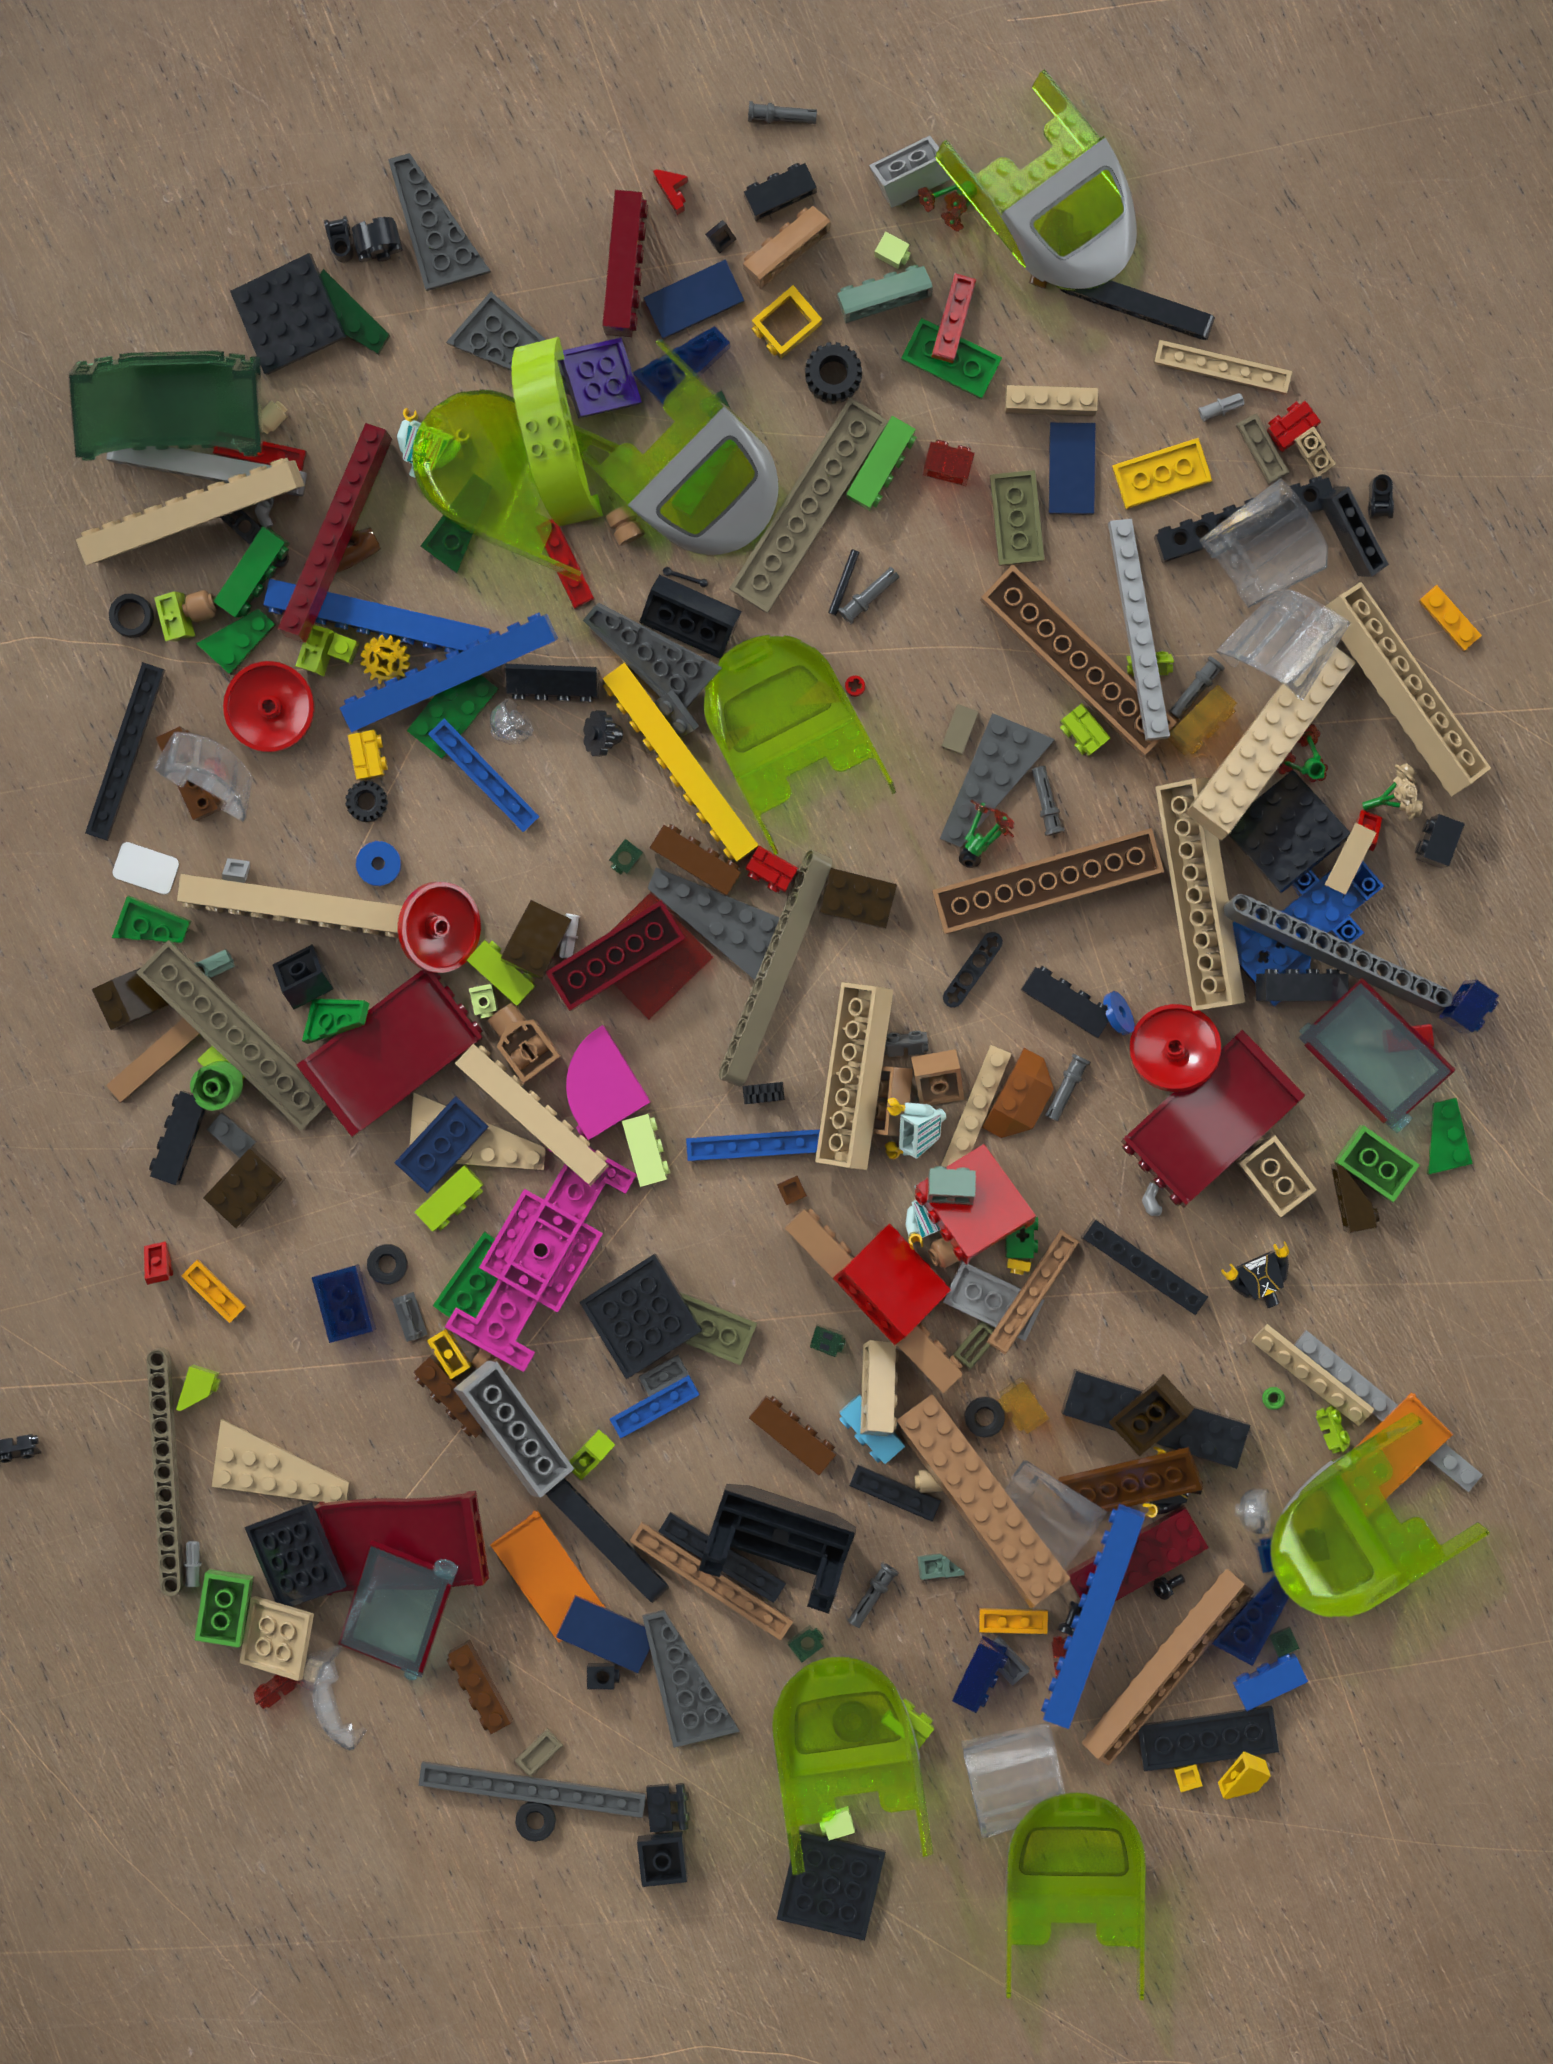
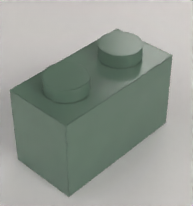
M937 1166L934 1169L930 1168L927 1202L973 1205L976 1171H970L968 1168L952 1170L943 1166Z

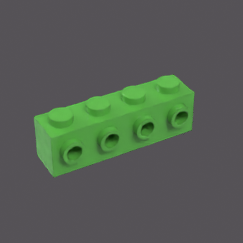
M891 416L848 490L846 498L868 511L871 510L872 506L876 508L883 497L880 495L883 487L888 488L894 478L891 475L894 468L897 467L899 469L905 459V456H903L906 448L911 449L917 437L914 436L916 429Z

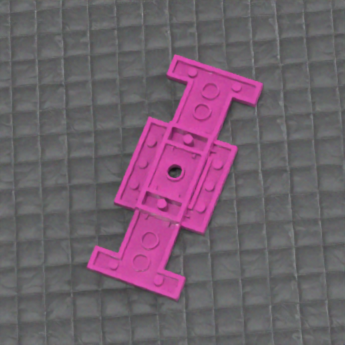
M607 1158L605 1163L609 1167L592 1186H589L571 1168L564 1164L545 1199L524 1189L479 1266L480 1269L498 1278V1281L476 1318L455 1308L445 1328L524 1372L535 1352L516 1342L519 1334L538 1302L556 1312H559L603 1235L602 1232L587 1225L584 1221L605 1184L626 1194L637 1174ZM538 1244L547 1246V1254L543 1257H538L534 1252Z

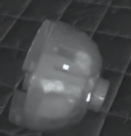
M504 699L492 710L490 726L491 734L496 740L515 745L524 742L533 734L531 733L534 729L527 714L524 711L520 714L516 709L519 705L511 699Z
M1251 1489L1241 1497L1240 1504L1236 1503L1235 1516L1240 1517L1241 1525L1251 1533L1267 1534L1270 1530L1271 1512H1269V1503H1271L1269 1489Z

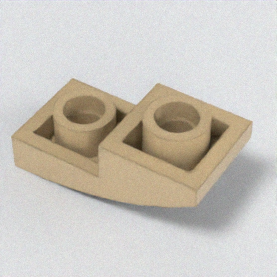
M1314 426L1294 439L1301 455L1315 477L1320 476L1335 465L1334 460L1325 448L1326 444Z

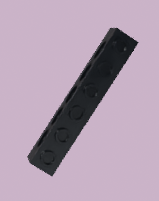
M1094 1218L1081 1236L1084 1240L1195 1316L1208 1298L1204 1293Z

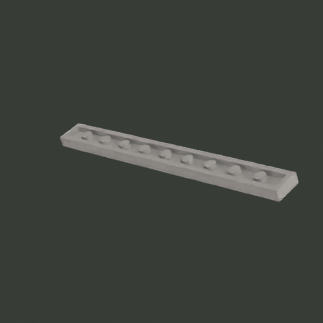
M1132 519L1113 520L1108 523L1145 740L1168 739L1170 733Z
M1307 1330L1295 1342L1294 1346L1373 1407L1372 1414L1381 1421L1398 1406ZM1445 1443L1428 1458V1460L1467 1492L1473 1488L1483 1475Z

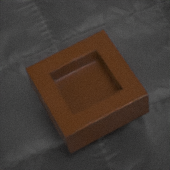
M798 1175L777 1184L786 1205L807 1196Z

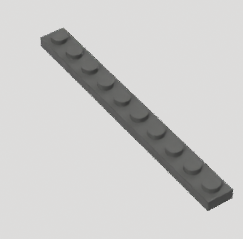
M424 1761L421 1763L418 1785L643 1818L646 1793Z

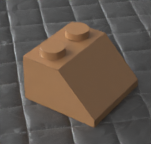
M956 1049L911 1057L919 1104L932 1106L964 1100Z

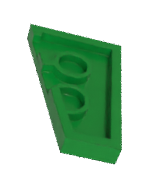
M257 609L196 644L231 675L276 624L262 611Z
M127 896L112 938L163 942L170 940L171 942L182 943L185 940L191 920L132 896Z
M312 1000L302 1042L310 1044L365 1025L370 1003L365 1000Z
M1457 1098L1433 1103L1427 1174L1473 1164Z

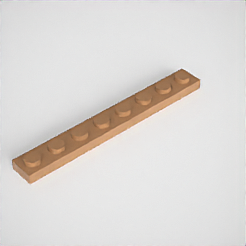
M644 1522L640 1523L629 1542L780 1641L792 1625L793 1620L722 1573L719 1578L698 1571L701 1562L699 1558Z

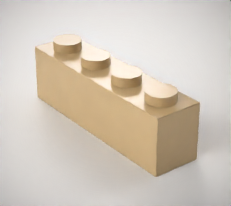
M1007 385L1005 413L1095 416L1097 413L1098 388Z
M870 1340L863 1344L860 1434L888 1436L896 1429L897 1419L894 1417V1408L897 1406L895 1386L898 1382V1373L895 1372V1364L898 1362L899 1352L896 1350V1345L892 1342Z

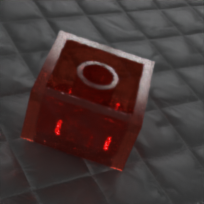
M942 440L930 442L923 476L967 486L975 453L971 452L969 447L958 445L957 448L949 446L948 442Z

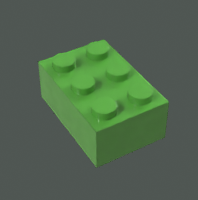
M1364 1125L1358 1126L1334 1160L1335 1163L1341 1164L1347 1172L1391 1202L1395 1201L1420 1166Z
M209 1569L205 1573L195 1641L240 1647L243 1644L254 1576Z

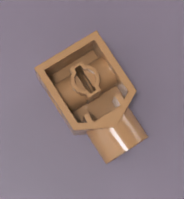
M513 1002L487 1020L500 1037L497 1048L523 1083L528 1082L562 1057L537 1021L526 1020Z

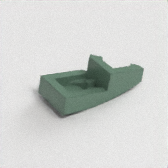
M940 1553L917 1556L921 1580L965 1575L962 1569Z

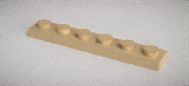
M1159 340L1154 364L1284 395L1287 394L1292 371L1163 340Z
M990 1045L941 1166L947 1167L972 1151L1012 1053Z
M1268 1324L1254 1336L1252 1342L1338 1409L1357 1426L1362 1424L1372 1414L1373 1407Z

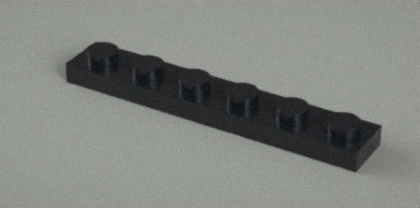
M670 1511L658 1531L702 1558L709 1535ZM729 1548L722 1571L775 1603L786 1582Z

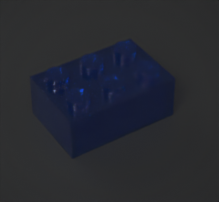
M1477 979L1465 980L1454 994L1451 1005L1446 1007L1438 1018L1459 1033L1478 1032L1485 1023L1483 1018L1487 1012L1492 1013L1498 1005L1497 998L1499 995Z
M359 1264L312 1277L329 1343L376 1330Z

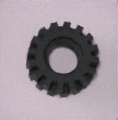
M360 781V783H355L352 788H349L348 795L345 797V805L348 808L349 814L355 819L363 822H374L386 812V805L388 804L387 795L378 784L372 781ZM363 793H371L375 798V805L370 810H362L358 805V799Z
M783 1082L742 1086L744 1104L785 1100Z

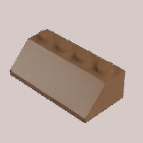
M814 206L810 209L804 208L801 210L793 223L787 222L779 229L780 233L776 237L772 238L771 236L761 244L762 248L756 253L752 251L744 258L743 269L760 289L830 233V220Z

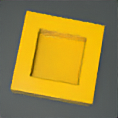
M1007 1258L1006 1267L1011 1268L1010 1273L1024 1275V1271L1030 1272L1031 1262Z
M1196 1764L1174 1768L1180 1792L1202 1787Z

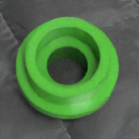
M1270 1387L1264 1391L1262 1401L1267 1408L1277 1410L1283 1406L1285 1395L1281 1389ZM1276 1394L1277 1400L1270 1402V1395Z

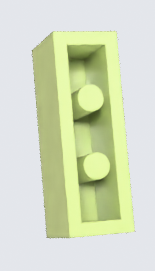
M649 1114L622 1121L640 1187L666 1180V1174H670L667 1160L662 1161L660 1154L664 1152L661 1139H656L654 1131L658 1130L655 1117L650 1118Z

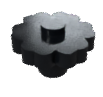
M603 710L592 711L590 718H586L583 728L585 734L583 742L586 751L591 752V755L595 757L606 756L608 749H612L614 745L622 741L623 730L621 726L614 723L612 716L607 715L606 711Z

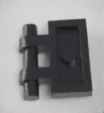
M684 1783L675 1784L676 1792L671 1793L669 1784L646 1786L650 1833L673 1831V1821L679 1822V1830L688 1829L690 1815L687 1812L686 1800H688V1792H685ZM671 1801H677L678 1812H671Z

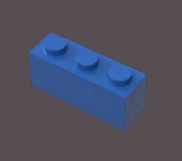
M1289 1653L1282 1654L1277 1658L1278 1661L1270 1665L1269 1663H1264L1256 1668L1257 1671L1251 1674L1246 1672L1236 1677V1681L1232 1683L1246 1711L1308 1682L1294 1653L1291 1655Z

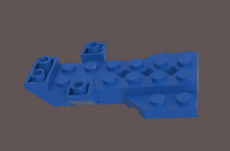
M1362 861L1346 895L1325 885L1332 869L1320 879L1317 878L1312 870L1308 871L1292 884L1299 897L1281 912L1326 933L1330 932L1333 936L1352 944L1364 932L1350 917V914L1376 894L1384 885L1364 861ZM1255 913L1256 917L1261 920L1260 916ZM1235 921L1232 923L1239 966L1255 985L1256 974H1265V969H1278V974H1285V969H1299V974H1306V969H1310V956L1286 945L1283 949L1281 946L1277 948L1275 946L1276 940ZM1260 951L1268 954L1266 957L1268 961L1266 963L1258 961L1260 957L1258 953ZM1269 1001V1002H1270V1003L1273 1005V1007H1274V1006H1276L1280 1001Z

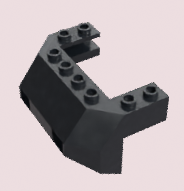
M726 1484L698 1571L720 1578L729 1548L732 1547L815 1575L807 1607L829 1614L836 1596L846 1557L856 1534V1526L835 1513L750 1485Z

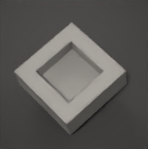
M227 858L222 879L245 883L250 870V861Z

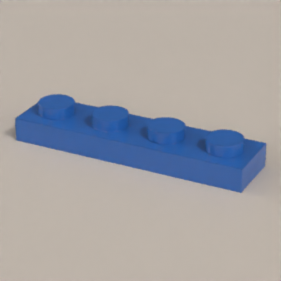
M690 1375L614 1415L610 1418V1421L621 1439L699 1396L700 1393Z

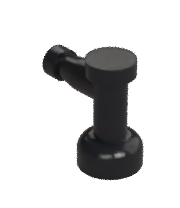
M1071 1601L1069 1604L1071 1608L1065 1623H1060L1057 1629L1071 1636L1074 1628H1071L1075 1614L1080 1615L1082 1609L1078 1606L1079 1603Z

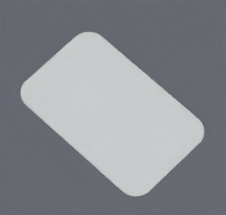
M125 842L121 845L113 869V876L116 879L161 894H167L171 890L179 862L174 857Z

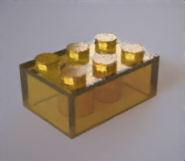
M1217 684L1170 732L1168 740L1184 756L1188 753L1193 755L1204 744L1201 740L1205 736L1209 739L1220 728L1218 723L1221 720L1223 722L1227 721L1236 712L1233 707L1237 702Z

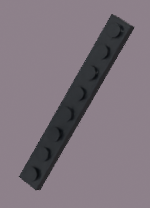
M142 662L85 834L106 841L109 840L165 670Z

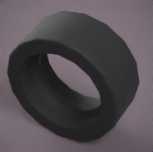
M133 593L123 594L117 597L111 604L109 621L113 629L119 634L135 638L146 634L152 627L154 612L150 603L143 597ZM134 602L142 607L144 620L139 627L128 629L121 625L118 613L123 605Z

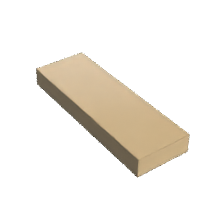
M1355 823L1325 885L1346 895L1376 832Z

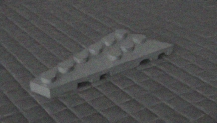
M408 153L388 159L425 290L430 291L491 273L411 154Z
M490 291L446 343L512 371V358L516 347L546 339ZM558 361L565 393L570 395L561 363Z
M601 603L596 604L583 619L660 697L673 690L686 709L722 669V667Z
M992 713L940 839L961 848L967 841L965 837L971 829L981 803H985V808L976 829L1055 739Z
M656 868L648 889L755 980L780 917Z
M661 1610L642 1615L673 1748L740 1732L666 1611Z

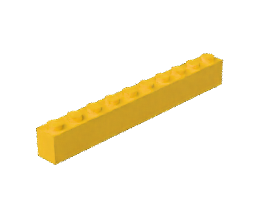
M625 662L602 678L606 683L603 685V688L610 697L615 695L619 702L616 705L623 715L628 713L632 718V721L629 722L636 733L641 731L646 737L642 740L650 752L654 749L659 755L656 758L663 769L668 767L673 774L669 778L677 788L681 786L686 792L683 795L690 806L695 804L699 812L696 814L703 824L708 822L712 827L710 834L717 843L721 840L726 846L723 851L730 861L735 859L739 862L758 848L759 845Z

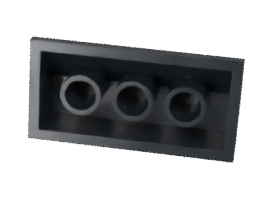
M659 574L650 589L639 623L722 659L742 611Z
M505 664L506 693L508 696H512L513 700H525L526 696H534V700L548 701V697H557V701L570 702L571 698H580V702L592 703L593 699H599L600 672L597 667Z

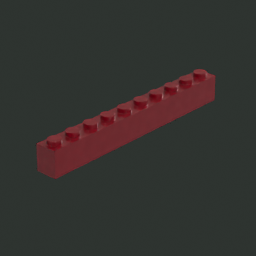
M365 423L278 627L285 637L305 644L392 442V438L385 429Z

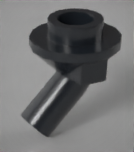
M964 848L959 855V862L967 868L977 867L981 863V855L978 857Z
M1182 1574L1169 1581L1165 1577L1157 1578L1154 1581V1593L1157 1597L1167 1600L1174 1594L1172 1589L1184 1583L1185 1578Z

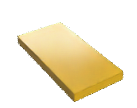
M1199 438L1112 465L1125 510L1212 482Z

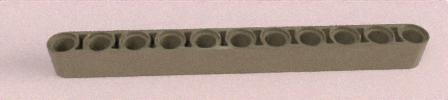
M811 849L807 851L803 858L721 1064L718 1076L723 1081L741 1087L748 1078L832 866L831 857Z
M157 1348L147 1355L146 1363L159 1578L162 1593L166 1596H175L184 1587V1566L172 1367L169 1351L165 1348ZM155 1353H160L163 1356L164 1361L161 1365L155 1363ZM159 1375L164 1378V1387L156 1385V1376ZM158 1398L166 1401V1408L164 1410L157 1407L156 1402ZM159 1421L166 1422L168 1426L166 1432L158 1429ZM161 1443L169 1447L167 1455L160 1452L159 1446ZM162 1466L170 1469L169 1477H164L161 1474ZM163 1489L171 1491L172 1498L170 1500L162 1496ZM165 1511L173 1515L172 1522L165 1521L163 1517ZM166 1534H171L174 1537L173 1545L165 1542ZM167 1557L175 1559V1567H169L166 1564ZM169 1579L176 1581V1590L168 1587L167 1581Z

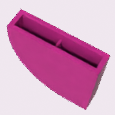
M602 1025L588 1035L579 1045L570 1062L566 1089L569 1106L578 1123L576 1129L580 1135L590 1140L651 1103L606 1027Z

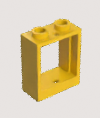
M792 285L752 319L754 327L751 329L759 339L762 337L768 343L766 347L774 357L778 355L782 359L822 325V318L795 286ZM790 299L808 320L809 324L781 347L761 322Z

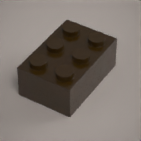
M831 868L820 913L886 929L897 884Z
M254 1147L249 1148L203 1199L237 1229L254 1214L283 1183L286 1177Z

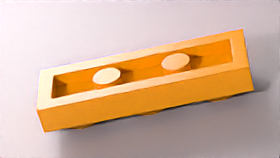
M1438 585L1434 586L1419 600L1422 606L1462 651H1465L1482 636Z
M199 1259L181 1275L229 1323L247 1307Z
M979 1608V1632L1047 1634L1048 1610Z

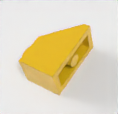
M1243 1752L1218 1781L1222 1797L1227 1800L1258 1792L1271 1777L1266 1760Z

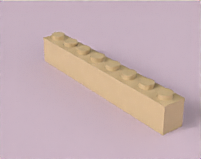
M472 1044L455 1063L456 1066L589 1186H592L609 1167L605 1163L607 1158L599 1150L594 1153L588 1147L591 1143L582 1135L579 1137L575 1136L572 1133L574 1128L567 1121L563 1120L560 1122L555 1118L557 1113L549 1105L544 1108L538 1102L541 1098L532 1090L529 1092L525 1091L522 1088L524 1083L515 1075L510 1077L505 1073L507 1068L499 1060L494 1063L488 1057L491 1054L482 1045L476 1047Z

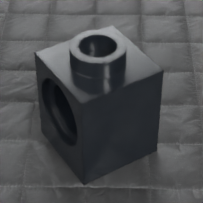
M588 1663L587 1689H614L615 1683H619L620 1670L615 1669V1663ZM606 1671L610 1678L607 1681H601L597 1673Z

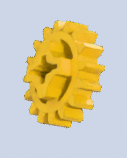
M380 635L378 641L373 637L370 643L365 644V650L360 655L364 658L360 664L366 666L364 673L370 672L372 674L370 676L371 680L377 677L379 684L383 680L387 681L394 677L400 680V676L404 677L405 672H407L405 669H408L410 663L407 662L410 654H404L407 647H400L401 640L399 639L393 642L391 635L387 640H385L383 635ZM372 651L374 652V653H373V656L375 657L374 661L371 660ZM398 658H399V668H397V665H398V664L396 663V660H397Z

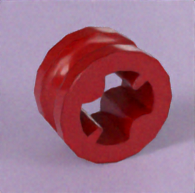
M858 675L850 676L845 682L846 692L853 697L861 696L865 691L864 680ZM855 680L860 681L859 685L862 684L861 689H857L856 692L851 691L852 687L849 688V684L854 683Z

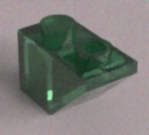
M816 1324L810 1348L836 1357L837 1352L842 1353L845 1338L842 1337V1331Z

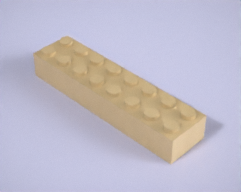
M841 982L815 1162L867 1170L893 989Z

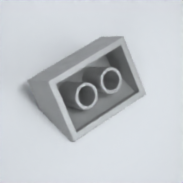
M931 136L921 139L869 165L884 198L891 208L902 205L905 201L922 195L931 188L943 185L946 181L953 178L945 155Z

